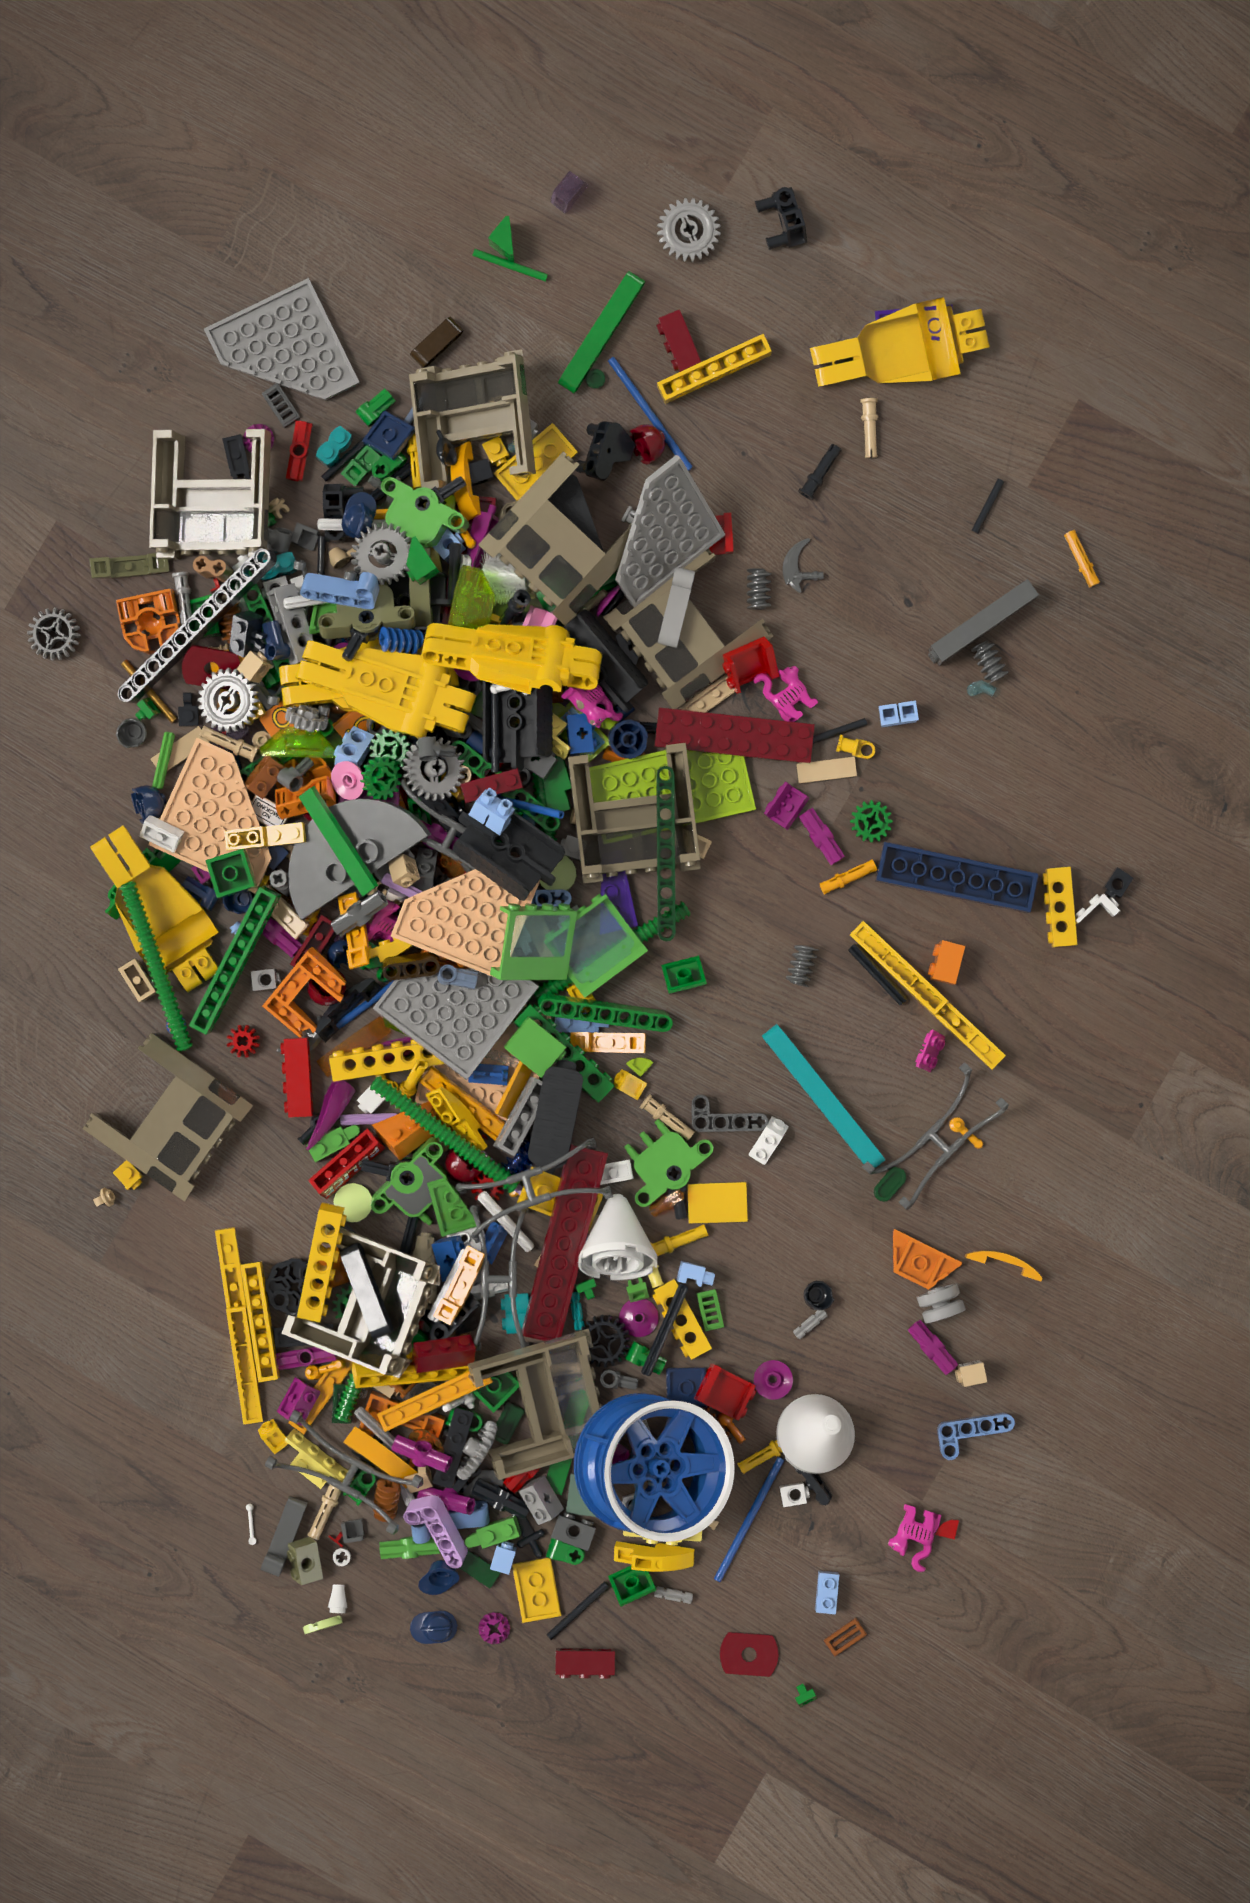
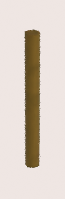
M128 660L121 664L130 676L136 672ZM141 678L140 681H141V684L143 685V684L145 683V680H144L143 678ZM151 688L146 693L147 696L171 724L174 723L177 717Z

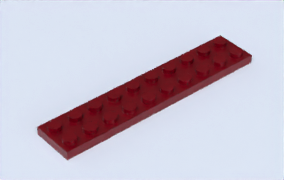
M570 1144L569 1152L578 1146ZM583 1148L567 1159L566 1164L563 1166L557 1191L576 1188H599L608 1153ZM576 1193L555 1198L521 1330L524 1337L551 1343L561 1340L579 1269L578 1257L586 1242L598 1193Z

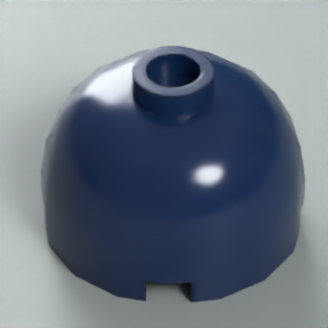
M630 719L621 720L610 729L608 743L611 750L617 756L631 759L641 755L646 749L648 734L639 722Z
M149 785L132 788V791L135 792L131 794L132 803L136 814L140 813L142 819H139L140 822L144 824L148 816L160 819L166 804L165 795L163 793L160 794L155 787Z

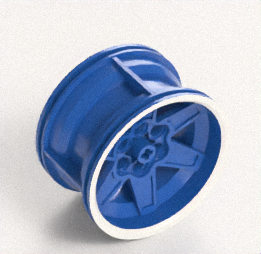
M634 1393L608 1402L588 1420L576 1445L574 1475L582 1500L588 1509L602 1522L616 1529L632 1532L647 1539L671 1542L683 1540L701 1532L720 1514L729 1498L733 1485L734 1456L724 1429L713 1416L702 1408L691 1403L669 1400L653 1394ZM656 1416H666L668 1419L665 1428L660 1436L655 1439L642 1420ZM626 1433L634 1456L633 1458L612 1464L615 1449L620 1439ZM687 1433L693 1441L695 1453L680 1452ZM664 1444V1451L660 1453V1446ZM645 1446L646 1452L642 1455L641 1450ZM674 1460V1467L670 1469V1463ZM637 1464L638 1470L636 1473H633V1467ZM693 1476L691 1486L687 1491L682 1479ZM666 1478V1485L662 1487V1481ZM645 1481H648V1487L644 1490L643 1484ZM613 1484H634V1498L628 1509L618 1498ZM659 1496L673 1509L666 1514L650 1517Z

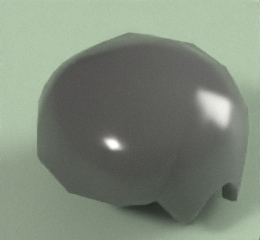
M136 718L123 720L117 727L116 732L118 742L125 748L140 746L145 741L147 735L145 724Z

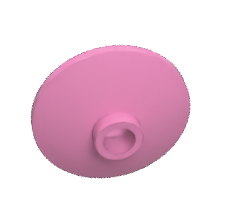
M342 761L335 765L331 773V782L334 790L339 796L347 800L358 798L364 791L362 788L365 786V783L360 782V780L364 779V776L361 775L362 771L356 764L350 761Z

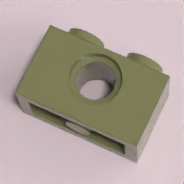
M306 1537L288 1543L289 1550L287 1551V1556L292 1565V1569H290L292 1579L300 1585L323 1579L317 1542L311 1537ZM306 1558L305 1563L301 1565L302 1560Z

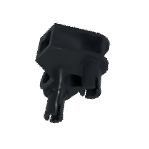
M782 187L778 191L772 192L771 197L755 201L758 213L772 208L777 209L782 226V234L766 238L769 250L783 245L790 248L807 243L805 222L801 209L797 205L792 187ZM784 195L786 197H789L788 201L785 203L783 201H780L781 197ZM794 221L795 225L788 227V223Z
M602 421L599 424L590 423L586 431L588 435L593 436L587 458L586 461L578 460L577 463L580 465L575 470L578 473H585L588 477L604 481L609 477L614 462L631 461L636 443L619 423Z
M324 484L322 491L324 518L342 519L345 511V501L353 494L364 492V487L346 488L344 484ZM329 500H339V506H332ZM325 530V542L340 543L345 542L347 538H352L346 535L343 530H338L340 534H337L336 537L330 534L333 530Z
M470 1292L451 1325L441 1320L438 1322L430 1320L428 1315L431 1310L429 1309L425 1310L424 1315L420 1318L430 1327L432 1340L457 1337L477 1329L480 1323L482 1305Z

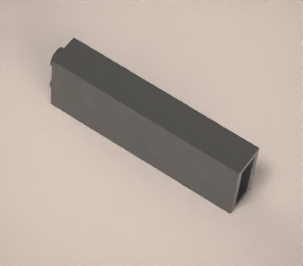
M1028 579L932 644L928 649L929 658L934 664L937 663L940 666L1036 600L1039 594Z

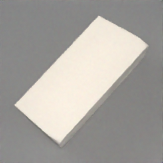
M148 816L144 821L139 837L175 853L184 835V831L154 816Z

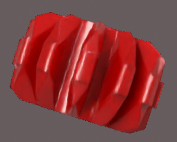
M238 1025L239 1032L232 1028L231 1032L234 1034V1037L227 1036V1039L233 1040V1042L227 1043V1047L234 1046L230 1052L233 1054L238 1050L237 1057H241L243 1051L245 1057H249L248 1050L255 1054L256 1051L252 1046H260L259 1043H254V1040L260 1039V1036H252L256 1030L252 1029L248 1033L249 1025L245 1026L244 1031L242 1026ZM247 1037L248 1040L246 1042L248 1044L240 1046L239 1042L241 1041H239V1038Z
M482 1172L484 1179L482 1180L479 1176L476 1178L479 1181V1183L472 1182V1184H482L486 1182L490 1183L494 1181L492 1178H487V1174L484 1175ZM503 1185L493 1187V1190H490L492 1192L488 1194L491 1197L494 1196L499 1201L500 1197L496 1193L504 1194L503 1190L498 1189V1187ZM473 1189L471 1192H479L480 1194L483 1192V1189Z

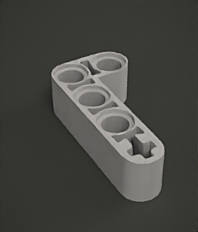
M680 567L675 568L658 644L677 648L695 571Z

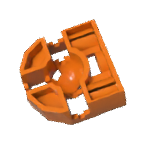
M165 589L116 600L123 638L136 651L153 655L157 650L151 651L148 639L158 638L161 647L181 627L173 589ZM154 602V607H155V608H153V607H145V608L139 610V605H144V604H149V603ZM154 613L160 616L159 620L153 618ZM175 614L177 623L166 625L164 616ZM135 623L137 631L126 633L125 625ZM146 630L149 632V636L143 634L142 631Z
M306 756L313 761L314 765L306 772V777L302 775L303 784L298 791L291 792L278 781L276 782V810L281 820L308 813L305 806L301 804L299 796L313 786L316 787L323 800H326L328 807L336 804V791L331 782L332 771L320 756ZM292 759L284 765L287 768H295L298 763L295 759Z

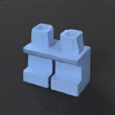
M916 701L883 705L878 708L881 727L915 723L919 720Z
M488 788L475 801L469 816L482 824L486 822V827L501 835L510 824V817L515 809L512 807L511 801L499 799L496 797V791Z
M681 1261L676 1280L686 1283L687 1278L695 1279V1283L701 1287L702 1283L713 1285L715 1274L705 1271L706 1268L704 1266Z

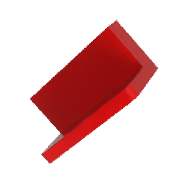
M723 513V515L715 517L725 535L709 547L711 553L715 555L733 554L734 552L731 513Z

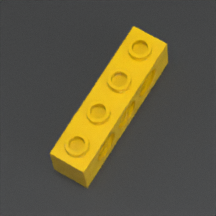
M1071 867L1046 869L1045 873L1042 874L1043 885H1047V893H1044L1045 905L1048 904L1049 912H1046V923L1050 924L1051 931L1047 933L1048 943H1052V948L1076 946L1077 934ZM1054 883L1062 885L1063 890L1061 893L1053 891ZM1056 902H1061L1064 905L1062 913L1055 911L1054 905ZM1059 921L1064 922L1066 925L1064 932H1059L1056 929V924Z
M675 1279L655 1288V1294L652 1295L656 1304H661L665 1311L662 1312L664 1318L669 1308L666 1305V1300L669 1297H674L678 1288ZM684 1298L677 1316L680 1314L685 1315L687 1321L684 1325H678L674 1321V1328L671 1331L676 1340H681L683 1346L680 1348L684 1356H689L692 1360L712 1349ZM688 1332H693L696 1335V1339L692 1343L685 1340V1334Z

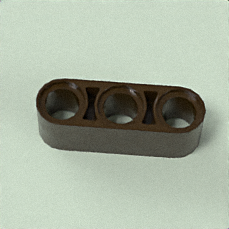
M450 316L411 351L410 356L422 368H426L457 340L464 330Z
M431 952L387 957L382 962L383 975L388 980L433 976L440 970L438 956ZM430 961L435 962L433 966L426 965ZM408 964L415 965L412 969L406 968ZM390 966L396 967L393 971H388L386 969Z

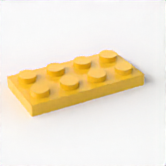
M553 423L532 440L536 474L529 475L527 479L510 475L509 467L517 466L516 454L493 473L516 501L524 495L562 452H565L566 456L571 458L578 454L577 450Z
M544 1171L542 1174L530 1177L535 1196L548 1192H557L560 1177ZM524 1186L517 1203L528 1199ZM601 1193L597 1195L589 1230L603 1197ZM556 1197L528 1208L551 1216Z

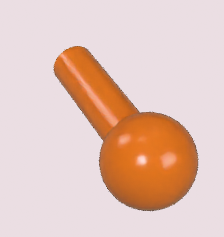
M720 1412L717 1419H720L719 1424L727 1427L738 1443L742 1444L746 1439L732 1422L733 1418Z

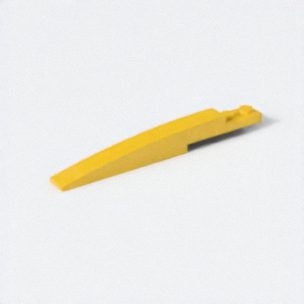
M864 921L850 934L866 952L991 1070L1006 1057L1003 1052Z
M235 1227L215 1230L243 1425L263 1422Z

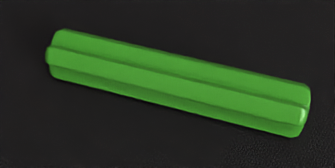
M165 732L152 785L156 789H163L175 738V734L171 732Z

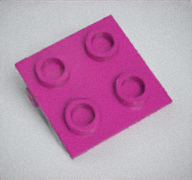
M933 1029L926 1034L924 1040L926 1045L922 1044L925 1048L924 1050L920 1049L922 1054L919 1053L915 1061L917 1063L916 1067L931 1073V1070L937 1065L939 1051L944 1048V1035Z

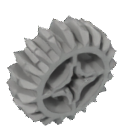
M48 608L45 609L46 615L41 611L38 612L41 618L38 619L34 616L33 620L36 624L29 623L33 631H27L28 635H33V637L28 639V642H35L31 648L33 650L38 648L36 654L41 655L43 653L44 659H47L50 654L52 661L55 660V655H57L59 660H62V653L69 657L70 655L67 650L70 649L74 652L75 648L72 647V644L79 645V642L74 640V638L81 637L79 633H75L80 627L73 626L77 620H70L72 615L70 613L65 615L64 609H61L59 614L57 608H53L52 614ZM56 619L52 626L42 627L46 621ZM62 621L69 628V637L61 632ZM56 630L61 637L57 636L52 639L48 632ZM39 632L47 637L45 648L40 643ZM58 641L66 642L62 647L51 650Z

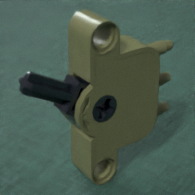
M385 581L384 585H379V593L373 609L336 604L337 613L323 614L318 619L320 635L323 638L351 637L342 654V658L348 662L353 660L362 642L367 644L368 641L376 640L379 637L381 627L410 630L416 626L414 609L410 606H395L393 592L388 587L387 581Z

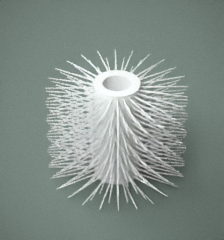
M515 548L513 551H510L518 560L520 558V561L528 569H531L526 559L525 549L523 551L522 548L521 552L520 549L519 551L517 549L515 552ZM486 553V560L484 565H482L481 574L482 587L485 592L483 599L485 596V600L486 598L488 600L490 597V601L492 598H495V601H497L496 597H498V594L499 597L502 595V598L503 596L506 598V595L509 597L508 590L511 599V596L516 592L514 588L516 590H525L526 588L528 592L530 582L525 577L520 579L514 573L515 568L511 564L506 566L501 562L498 554L497 559L496 556L492 559L489 556L488 560Z

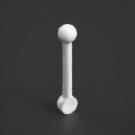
M248 1504L246 1506L250 1528L248 1542L250 1545H254L257 1541L254 1537L252 1510L254 1506Z

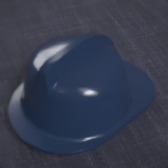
M366 492L353 494L346 504L341 525L345 534L352 538L362 537L361 531L367 534V527L372 528L376 513V502L370 494Z
M437 1560L430 1565L428 1573L420 1579L418 1587L425 1594H442L456 1584L460 1576L456 1572V1568L448 1566L445 1560Z
M447 1611L424 1612L413 1618L410 1624V1631L413 1638L420 1643H443L455 1636L457 1622L454 1616Z

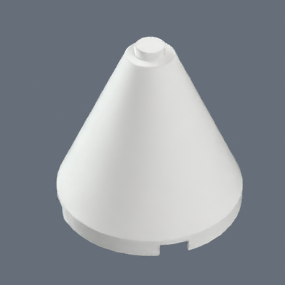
M613 1194V1197L606 1201L579 1254L578 1266L586 1275L600 1279V1274L610 1275V1280H630L652 1273L653 1266L657 1268V1254L627 1198L621 1194Z
M811 1394L794 1400L784 1409L777 1423L776 1436L778 1446L785 1455V1459L792 1466L806 1473L821 1474L837 1468L848 1458L854 1445L855 1431L849 1413L839 1402L825 1395Z

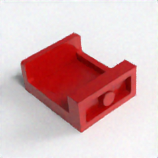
M765 636L723 654L724 663H722V666L728 676L726 683L729 689H733L737 694L741 693V685L754 680V677L758 674H768L772 679L779 677L773 645Z
M711 1363L694 1399L739 1421L747 1412L748 1408L746 1405L748 1401H751L755 1396L756 1385Z

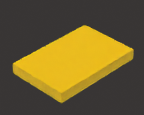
M746 1182L687 1184L689 1223L748 1222Z
M547 1557L512 1564L522 1623L561 1616L551 1559Z

